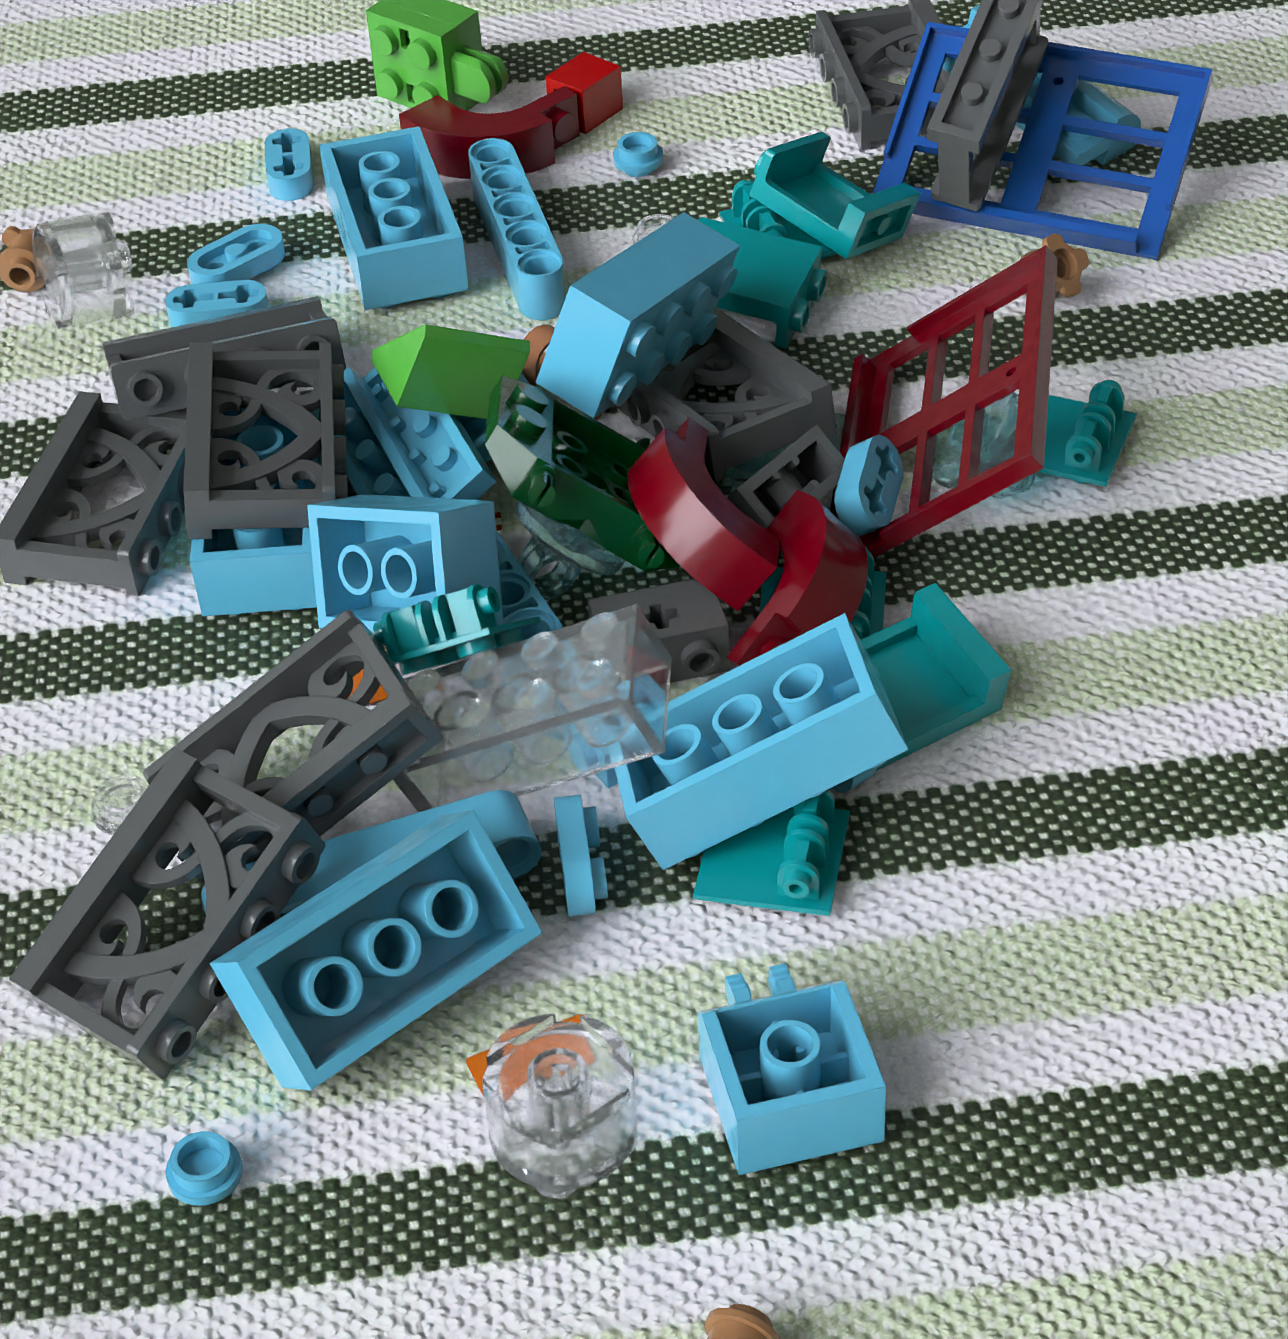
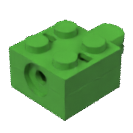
M380 0L366 10L377 96L412 108L438 95L455 106L468 111L479 102L487 103L495 95L504 91L508 85L509 76L502 59L482 51L479 13L477 10L448 0Z

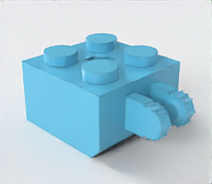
M785 963L769 967L767 984L770 996L752 1000L749 985L744 980L742 973L725 976L726 979L724 981L728 1005L698 1012L700 1060L738 1175L884 1142L886 1084L845 981L838 980L796 990L787 965Z

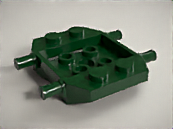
M502 375L489 397L485 446L511 497L554 521L579 529L605 550L645 572L680 567L658 542L641 518L628 487V471L649 447L651 439L642 438L635 443L560 400L558 396L540 385L535 387Z

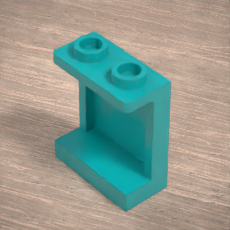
M822 131L768 148L757 160L754 168L756 177L749 195L845 259L902 238L921 195V192L905 182L874 194H869L823 163L831 137Z
M700 217L698 221L740 245L732 266L737 269L735 281L727 294L718 300L716 307L774 322L776 324L775 347L786 350L795 332H804L810 315L811 302H819L823 296L827 282V270L820 269L822 246Z
M936 583L915 592L910 617L861 639L878 670L909 749L878 766L876 771L1002 710L1011 669Z

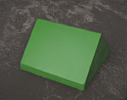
M425 324L373 349L372 363L397 407L487 419L491 391L502 375L519 380L530 354V341Z

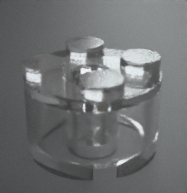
M99 212L36 224L37 228H33L32 231L34 265L37 279H44L49 295H43L42 298L48 316L56 329L72 328L134 315L132 294L128 285H125L123 273L131 272L132 270L130 251L125 240L116 241L115 227L109 212Z
M555 1013L530 1017L513 1025L492 1044L486 1057L487 1067L482 1078L489 1140L498 1162L512 1176L526 1184L535 1186L537 1191L545 1197L553 1199L564 1198L571 1195L577 1188L593 1184L610 1175L635 1150L638 1143V1119L631 1053L621 1036L610 1026L595 1018L580 1015V1023L556 1022Z

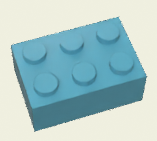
M361 494L307 505L319 628L325 627L345 610H351L373 633L374 623L381 621L382 615L386 612L413 606L424 600L432 604L436 596H446L474 584H480L483 588L491 586L496 590L500 600V610L494 613L497 626L503 624L494 501Z

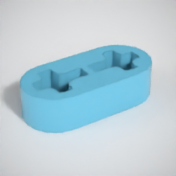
M295 128L281 129L271 133L266 137L264 143L266 174L271 195L283 201H294L308 196L314 189L311 148L307 133Z
M254 280L184 285L172 290L165 299L171 327L269 307L265 286Z
M876 435L849 448L835 491L834 503L839 520L858 537L890 523L902 483V460L896 447L885 436Z

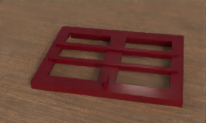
M1046 245L907 326V331L911 334L910 337L870 360L863 353L854 358L839 451L841 455L845 458L851 446L876 435L888 438L898 450L899 455L917 445L909 512L893 520L888 525L859 537L874 558L1044 468L1058 258ZM1027 293L1022 354L988 372L994 311ZM975 323L969 383L941 399L948 338ZM928 350L921 411L886 430L894 369ZM1019 389L1014 456L979 474L985 407ZM965 419L958 486L929 501L937 434ZM836 486L833 489L830 512L839 519L834 503Z

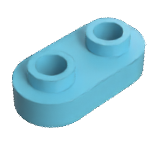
M252 224L198 249L187 260L191 284L249 280L261 273L272 270L285 257L282 233L272 225Z
M581 795L553 798L568 917L596 914L595 900L608 898L603 857L590 858L589 848L600 847L596 806L583 808Z

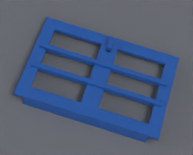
M927 22L883 152L884 161L873 194L905 182L915 151L938 155V143L929 141L927 137H922L920 134L929 107L936 108L941 97V93H936L935 89L946 57L957 59L969 28ZM1048 42L1047 51L1038 70V73H1042L1032 107L1031 109L1022 108L1017 123L1026 124L1017 154L1004 152L999 164L1000 167L1011 168L1001 203L984 200L981 209L973 211L934 200L931 197V190L913 187L921 192L913 211L915 215L1041 239L1056 233L1061 235L1064 242L1068 244L1158 261L1213 79L1212 69ZM1085 80L1179 96L1168 133L1068 116L1078 81ZM1062 131L1163 148L1154 178L1055 161L1054 157ZM1048 175L1149 193L1139 228L1038 210Z

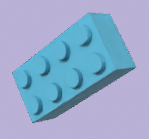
M420 127L319 145L327 198L364 310L378 307L391 308L404 302L430 297L443 298L451 293L469 290L463 236Z
M683 212L571 284L536 383L593 419L613 404L621 406L635 388L642 383L649 385L654 381L662 368L669 363L676 365L681 361L689 348L696 343L703 345L710 338L718 323V316L714 314L718 300L727 294L737 275V269L732 266L740 245Z
M321 408L311 412V414L321 422ZM231 410L222 412V414L226 416L239 415L237 412ZM261 414L259 419L243 432L218 438L234 440L248 446L257 454L261 461L289 445L298 436L281 423ZM322 450L311 460L321 466ZM227 459L220 464L225 466L233 465L237 462V459ZM239 461L241 468L246 467L241 461ZM303 479L294 482L298 485V489H314L316 487L310 480ZM278 482L271 485L274 490L282 489ZM309 527L212 529V539H192L190 565L202 616L238 615L241 613L299 610L317 607Z
M845 613L606 733L626 818L662 870L687 858L694 857L705 849L748 828L758 826L765 820L809 798L817 797L826 790L870 768L878 767L887 760L909 750L878 670Z
M470 810L437 817L209 964L282 1088L313 1090L539 936L542 931L475 811Z

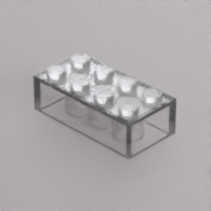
M635 604L610 613H600L588 620L551 632H541L529 639L492 651H482L470 658L436 669L423 670L404 680L445 738L392 780L417 812H422L495 790L510 791L516 796H521L665 753L672 657L639 606Z

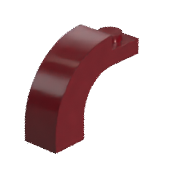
M564 86L521 108L502 113L467 111L437 95L399 114L401 130L420 127L438 174L471 180L468 150L477 141L497 138L510 142L515 149L525 174L555 164L554 149L580 136L577 93Z
M688 417L676 433L671 429L664 428L629 469L627 477L629 491L641 518L672 558L706 589L739 611L777 568L780 539L739 510L717 487L709 475L704 461L708 430Z
M796 490L766 529L780 539L778 555L784 559V570L773 596L726 657L736 667L844 613L851 623L859 607L868 576L866 548L862 540L808 493Z

